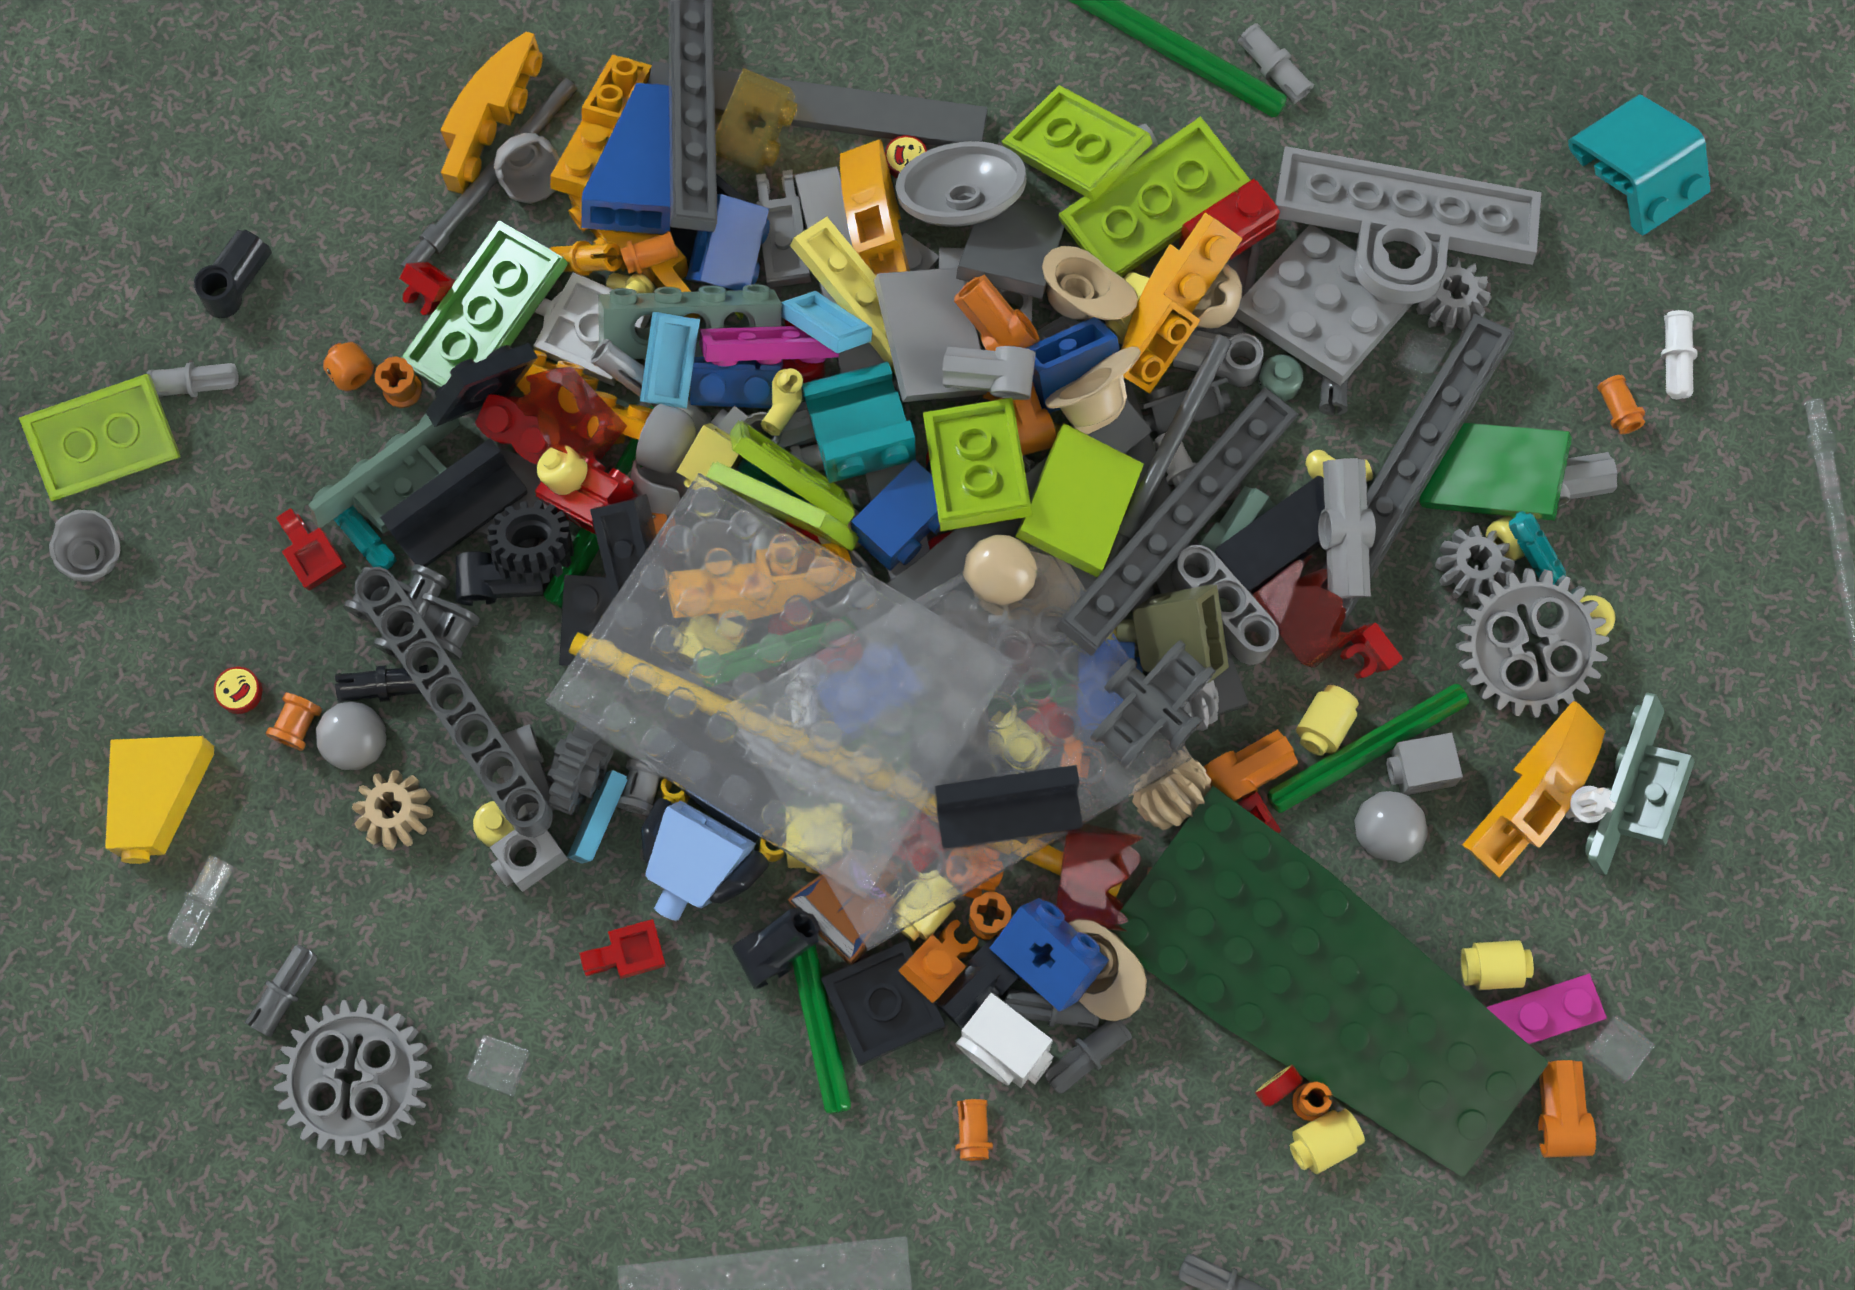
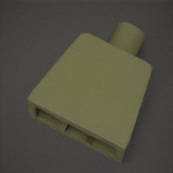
M1206 585L1152 596L1134 608V619H1123L1118 625V642H1135V646H1138L1141 667L1146 672H1151L1162 657L1179 640L1186 644L1185 650L1205 668L1211 666L1216 671L1208 683L1229 668L1217 585Z

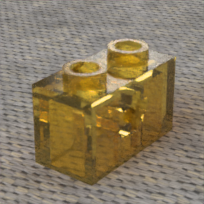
M743 68L715 133L716 156L759 174L763 173L766 165L772 167L781 148V143L777 142L783 126L789 127L797 111L798 103L793 102L795 94L792 89ZM761 114L766 125L764 128L756 127L752 133V129L747 123L750 119L757 120Z

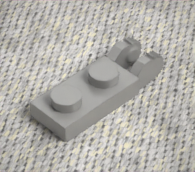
M783 171L781 178L786 198L774 200L769 199L771 192L766 173L757 174L759 202H756V204L769 208L767 219L770 222V229L766 241L762 244L767 285L769 288L809 283L811 282L809 268L790 246L794 237L804 231L799 196H796L793 171Z

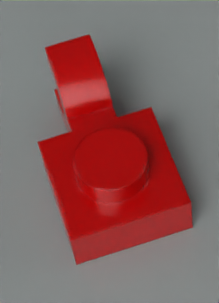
M292 508L276 517L293 543L284 549L282 553L305 589L308 591L312 590L347 567L322 528H317L310 533L302 517L296 514Z
M653 919L608 931L611 945L579 953L586 977L607 971L615 966L618 968L620 979L666 967Z

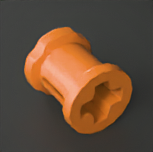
M396 356L389 357L377 366L374 374L375 382L383 390V396L389 404L397 408H406L418 401L422 393V384L415 375L413 367L407 363L406 359Z
M285 692L282 698L285 702L284 707L274 727H269L265 735L279 743L303 751L306 746L303 739L314 716H320L323 709L305 698Z
M985 892L983 895L976 897L970 906L969 925L971 930L977 937L984 940H990L995 935L999 936L1011 920V906L1007 903L1006 898L997 892ZM988 906H993L997 908L996 916L1003 918V920L995 919L992 926H986L983 924L984 916L977 913H985Z

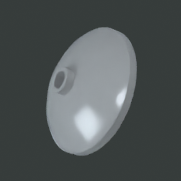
M980 141L946 144L920 154L901 170L896 181L897 198L901 207L908 214L923 222L945 227L973 225L1000 215L1017 201L1026 186V170L1022 159L1012 150L1001 145Z

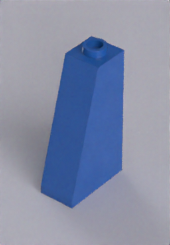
M636 83L582 192L581 228L661 235L670 231L668 85Z

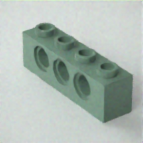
M759 284L746 285L743 287V290L726 291L725 288L720 286H703L699 288L698 292H681L680 289L675 287H660L655 289L654 293H637L633 289L617 288L611 290L610 294H598L599 344L605 339H609L612 341V344L631 358L646 359L650 327L638 328L635 326L636 321L644 315H652L653 312L682 317L691 313L699 314V329L781 326L782 303L774 289H769V287ZM733 312L744 314L739 323L735 325L724 324V320L729 314ZM699 330L694 357H704L699 346Z

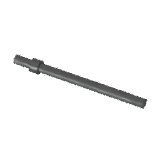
M564 78L514 136L522 133H536L538 135L577 91L574 83ZM495 158L437 224H430L419 236L421 242L400 264L402 269H404L406 263L427 262L434 253L440 254L448 245L450 234L498 181L494 169Z
M1221 335L1215 336L1126 509L1103 571L1140 530V522L1232 344L1228 338Z

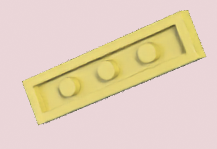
M825 217L795 236L790 246L840 307L872 327V340L869 343L885 362H889L891 370L895 374L874 284L876 275L831 220Z

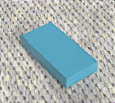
M817 291L781 302L782 318L835 353L869 343L872 340V327Z
M653 312L640 395L641 402L687 409L700 319Z
M614 770L606 772L600 790L596 789L567 858L582 864L593 860L627 783V776Z

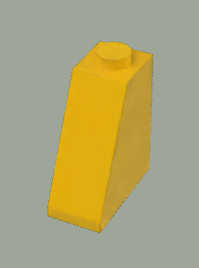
M203 736L110 740L105 848L121 857V862L131 864L150 862V855H165L214 756V745Z

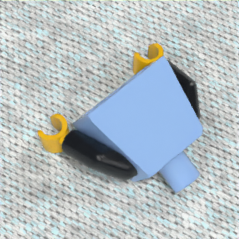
M664 777L661 782L663 798L656 800L641 827L643 860L648 865L646 870L647 879L664 888L654 907L655 911L668 919L678 921L687 903L702 909L712 902L723 904L748 890L769 867V862L778 861L784 856L787 841L777 851L768 849L765 843L774 834L773 830H768L761 837L759 851H752L756 845L755 842L686 804L690 797L681 790L676 794L669 793L668 791L673 782Z

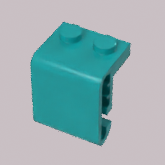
M1643 95L1635 96L1568 140L1571 153L1582 166L1596 158L1601 160L1594 165L1595 175L1627 195L1631 226L1642 236L1711 192L1706 142L1702 133L1693 125Z
M888 361L803 383L802 385L805 402L829 484L909 463L913 459L916 460L915 435L910 420L906 421L899 394L895 392L892 370Z

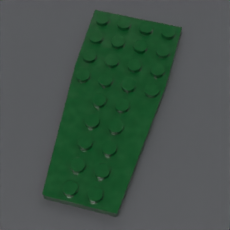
M1212 786L1203 798L1205 803L1197 806L1193 812V817H1189L1107 929L1120 938L1146 970L1214 1021L1285 1066L1289 1067L1293 1064L1299 1074L1312 1083L1320 1082L1325 1084L1334 1097L1456 1174L1465 1176L1544 1071L1548 1061L1329 870L1223 792Z

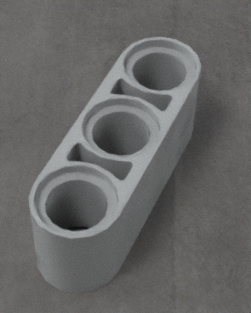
M1191 545L1185 548L1179 554L1171 575L1172 584L1176 591L1206 585H1217L1219 598L1228 599L1235 608L1233 612L1221 611L1227 649L1242 663L1254 665L1263 662L1272 651L1279 636L1278 626L1273 618L1208 547ZM1188 564L1197 565L1202 568L1205 576L1193 578L1186 573L1184 566ZM1248 631L1257 632L1264 639L1265 645L1256 647L1249 644L1244 637V633Z

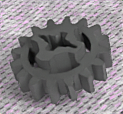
M591 714L584 715L580 725L576 724L573 732L570 731L565 739H560L554 751L551 768L547 774V780L553 783L549 790L551 797L548 802L552 805V808L572 815L573 812H578L581 803L584 804L587 797L591 798L596 789L600 790L606 776L609 761L613 755V748L607 746L611 739L609 732L612 728L609 725V721Z

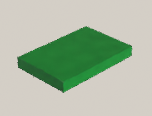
M1463 423L1422 492L1419 503L1422 507L1430 509L1516 517V513L1524 511L1526 514H1533L1536 519L1555 521L1572 440L1569 431Z

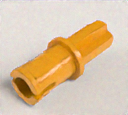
M577 241L572 246H554L549 248L569 263L563 272H575L580 276L589 275L593 271H617L622 265V260H609V256H622L620 247L615 243L591 245L587 241Z

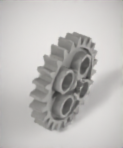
M1525 568L1522 581H1519L1513 572H1506V586L1504 587L1491 579L1489 586L1492 594L1489 597L1475 592L1474 595L1481 606L1478 610L1469 607L1464 608L1463 611L1473 620L1471 624L1457 626L1458 630L1468 634V640L1457 643L1456 648L1469 652V657L1460 661L1459 666L1463 669L1474 668L1475 671L1466 681L1471 686L1484 683L1479 692V696L1485 700L1496 693L1494 707L1502 710L1511 701L1512 713L1514 715L1520 716L1525 705H1528L1531 715L1539 717L1543 704L1546 705L1551 713L1557 714V700L1562 699L1570 705L1572 701H1575L1572 694L1575 689L1586 694L1590 693L1584 679L1586 676L1600 679L1601 674L1592 667L1593 662L1607 661L1608 657L1596 651V646L1609 642V637L1596 634L1595 629L1605 624L1606 620L1602 617L1590 616V613L1599 605L1597 601L1580 602L1586 591L1584 587L1578 586L1569 592V577L1563 575L1553 584L1552 571L1544 569L1539 581H1536L1533 569ZM1553 602L1557 607V617L1552 624L1541 626L1537 620V611L1542 604ZM1519 604L1525 606L1530 632L1541 637L1542 641L1535 644V649L1547 675L1545 681H1540L1538 677V667L1533 652L1522 648V644L1527 643L1529 637L1517 611ZM1509 616L1514 626L1512 634L1504 640H1496L1492 632L1494 622L1500 617ZM1567 645L1571 651L1570 662L1561 669H1554L1550 659L1552 652L1559 646ZM1515 660H1524L1527 665L1525 678L1518 683H1510L1506 677L1507 667Z
M361 999L356 1012H354L351 1003L347 1000L341 1001L339 1014H336L329 1006L324 1005L322 1006L324 1020L319 1022L307 1015L305 1020L310 1030L304 1034L293 1029L291 1034L298 1044L295 1048L282 1046L280 1049L285 1055L290 1057L289 1064L275 1066L276 1071L287 1075V1081L275 1085L274 1090L288 1094L289 1098L282 1101L278 1108L285 1112L295 1111L287 1122L289 1127L295 1129L305 1124L300 1136L302 1140L309 1142L319 1134L317 1149L327 1151L333 1141H335L336 1154L345 1156L350 1143H352L356 1154L365 1155L367 1141H370L375 1148L382 1150L384 1149L383 1135L387 1133L395 1139H401L402 1136L397 1125L402 1121L414 1126L416 1122L408 1111L411 1107L425 1108L426 1106L422 1100L416 1097V1094L419 1090L431 1089V1084L419 1079V1074L432 1069V1065L428 1062L417 1060V1057L427 1050V1046L423 1043L411 1044L410 1042L416 1037L418 1030L411 1026L400 1031L405 1017L397 1013L387 1021L389 1008L383 1004H380L373 1014H371L370 1002ZM359 1035H362L363 1042L357 1053L355 1041ZM341 1039L344 1045L342 1056L333 1063H327L324 1057L326 1046L334 1040ZM387 1044L391 1054L389 1061L380 1068H373L371 1064L372 1051L380 1045ZM354 1069L361 1072V1081H353L351 1085L344 1082L345 1073H353ZM332 1086L336 1092L334 1104L329 1109L320 1111L316 1104L318 1093L322 1089ZM379 1091L383 1097L381 1109L372 1116H366L363 1111L364 1099L368 1094ZM350 1098L351 1116L345 1120L343 1113L347 1109Z

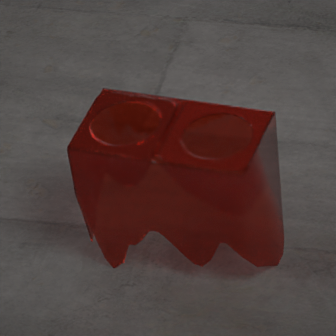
M572 367L554 368L526 376V381L531 383V391L521 397L516 403L520 410L537 417L538 429L550 447L568 454L565 446H569L582 459H601L627 427L619 416ZM562 386L575 395L577 408L580 411L568 413L561 407L558 395ZM594 415L598 418L599 426L595 434L590 438L587 426L590 418Z
M1314 554L1308 556L1303 561H1295L1252 595L1273 618L1278 626L1280 636L1301 664L1311 668L1317 667L1367 628L1366 625H1363L1350 632L1340 631L1347 610L1342 607L1343 599L1321 588V585L1327 578V569H1320L1299 578L1303 567L1311 560Z
M1084 823L1080 830L1067 833L1056 906L1063 912L1064 920L1067 923L1079 919L1089 920L1098 923L1106 929L1128 932L1124 928L1115 925L1126 923L1128 919L1120 912L1124 907L1123 903L1110 894L1108 890L1126 881L1139 865L1142 857L1130 846L1140 841L1143 837Z

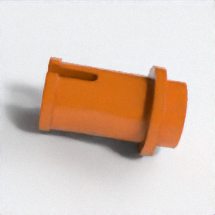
M670 231L636 244L628 241V246L620 249L629 274L637 271L641 275L643 274L642 269L673 258H679Z
M1621 374L1604 380L1598 385L1597 389L1601 392L1613 417L1610 422L1612 428L1618 429L1620 434H1628L1638 430L1645 424L1643 419L1645 411L1643 407H1637L1625 382L1626 379Z
M1320 1082L1303 1084L1293 1094V1110L1298 1117L1311 1122L1328 1112L1332 1104L1329 1096H1332V1093L1328 1086ZM1308 1094H1314L1319 1099V1107L1310 1105L1308 1100H1305V1097Z
M967 1099L957 1101L960 1144L955 1145V1150L960 1151V1160L980 1161L989 1159V1150L993 1149V1143L988 1142L987 1100Z

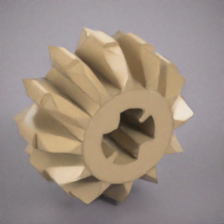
M1181 751L1175 752L1170 757L1163 756L1159 763L1151 765L1150 770L1140 776V783L1134 786L1132 791L1134 795L1132 802L1138 808L1137 812L1146 822L1149 821L1154 827L1166 830L1173 825H1181L1183 820L1189 816L1193 817V812L1197 806L1205 803L1203 798L1211 789V779L1206 774V769L1198 760H1194L1189 754H1184Z
M393 770L387 783L380 774H374L373 782L376 785L375 788L370 790L367 786H359V792L366 798V801H358L352 804V809L362 815L355 822L356 828L359 831H368L366 840L372 845L382 840L383 846L387 850L394 849L397 843V836H399V839L405 846H411L413 839L409 832L412 829L422 835L426 834L427 828L418 821L419 818L427 819L433 816V810L423 805L431 798L430 793L426 789H418L420 782L413 775L403 781L402 774L398 770ZM396 801L401 806V810L399 813L393 811L395 817L389 818L384 813V809L386 806L392 808L390 803Z

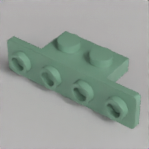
M425 414L417 426L405 434L399 433L392 437L384 449L370 460L363 459L351 468L349 474L334 486L327 485L320 489L309 504L314 524L318 528H322L353 504H356L382 534L387 532L388 528L380 517L447 469L429 449L459 426V418L434 427L427 414Z
M1647 692L1642 705H1637L1633 710L1630 720L1632 733L1627 747L1622 746L1618 752L1615 763L1617 776L1613 787H1608L1612 791L1609 799L1616 803L1615 808L1612 812H1607L1600 820L1598 829H1593L1588 836L1585 852L1586 856H1588V861L1596 873L1603 875L1608 873L1621 835L1666 846L1695 763L1692 755L1653 746L1664 714V708L1657 694Z

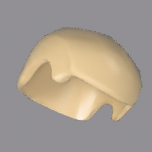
M1228 264L1224 265L1192 312L1193 315L1201 319L1196 326L1198 328H1220L1230 322L1238 310L1242 294V284L1237 272Z
M993 535L978 541L966 554L963 574L964 579L979 599L1004 606L1022 600L1033 588L1037 576V565L1028 547L1020 540L1009 535Z

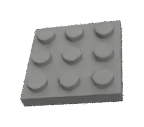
M1309 224L1241 298L1234 318L1341 386L1413 304L1388 302L1368 292L1358 281L1355 274L1356 252L1316 226Z

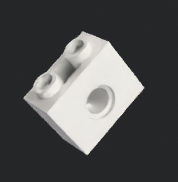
M993 993L989 994L962 1029L961 1038L956 1043V1046L967 1057L995 1079L1007 1086L1014 1082L1020 1088H1022L1027 1080L1036 1084L1051 1065V1060L1054 1057L1049 1053L1053 1040Z

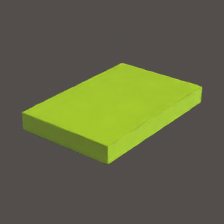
M1060 85L1001 141L1003 147L1012 150L1023 162L1093 201L1153 144L1149 132Z
M144 374L19 417L51 502L180 458L178 447L150 374Z
M1012 397L923 412L941 531L1032 516Z
M743 420L737 421L730 431L733 451L817 508L828 512L847 526L855 515V510L849 493L834 482L829 484L827 477Z
M1064 423L1057 433L1030 499L1032 516L1022 519L1015 537L1098 577L1104 569L1144 463Z
M713 462L706 475L707 478L741 501L851 552L859 539L857 533L828 512L719 462Z

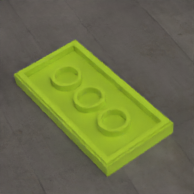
M1200 116L1133 162L1095 201L1084 196L1060 212L1058 216L1060 222L1081 249L1088 251L1106 267L1120 277H1123L1180 238L1184 223L1232 192L1238 193L1239 188L1251 180Z

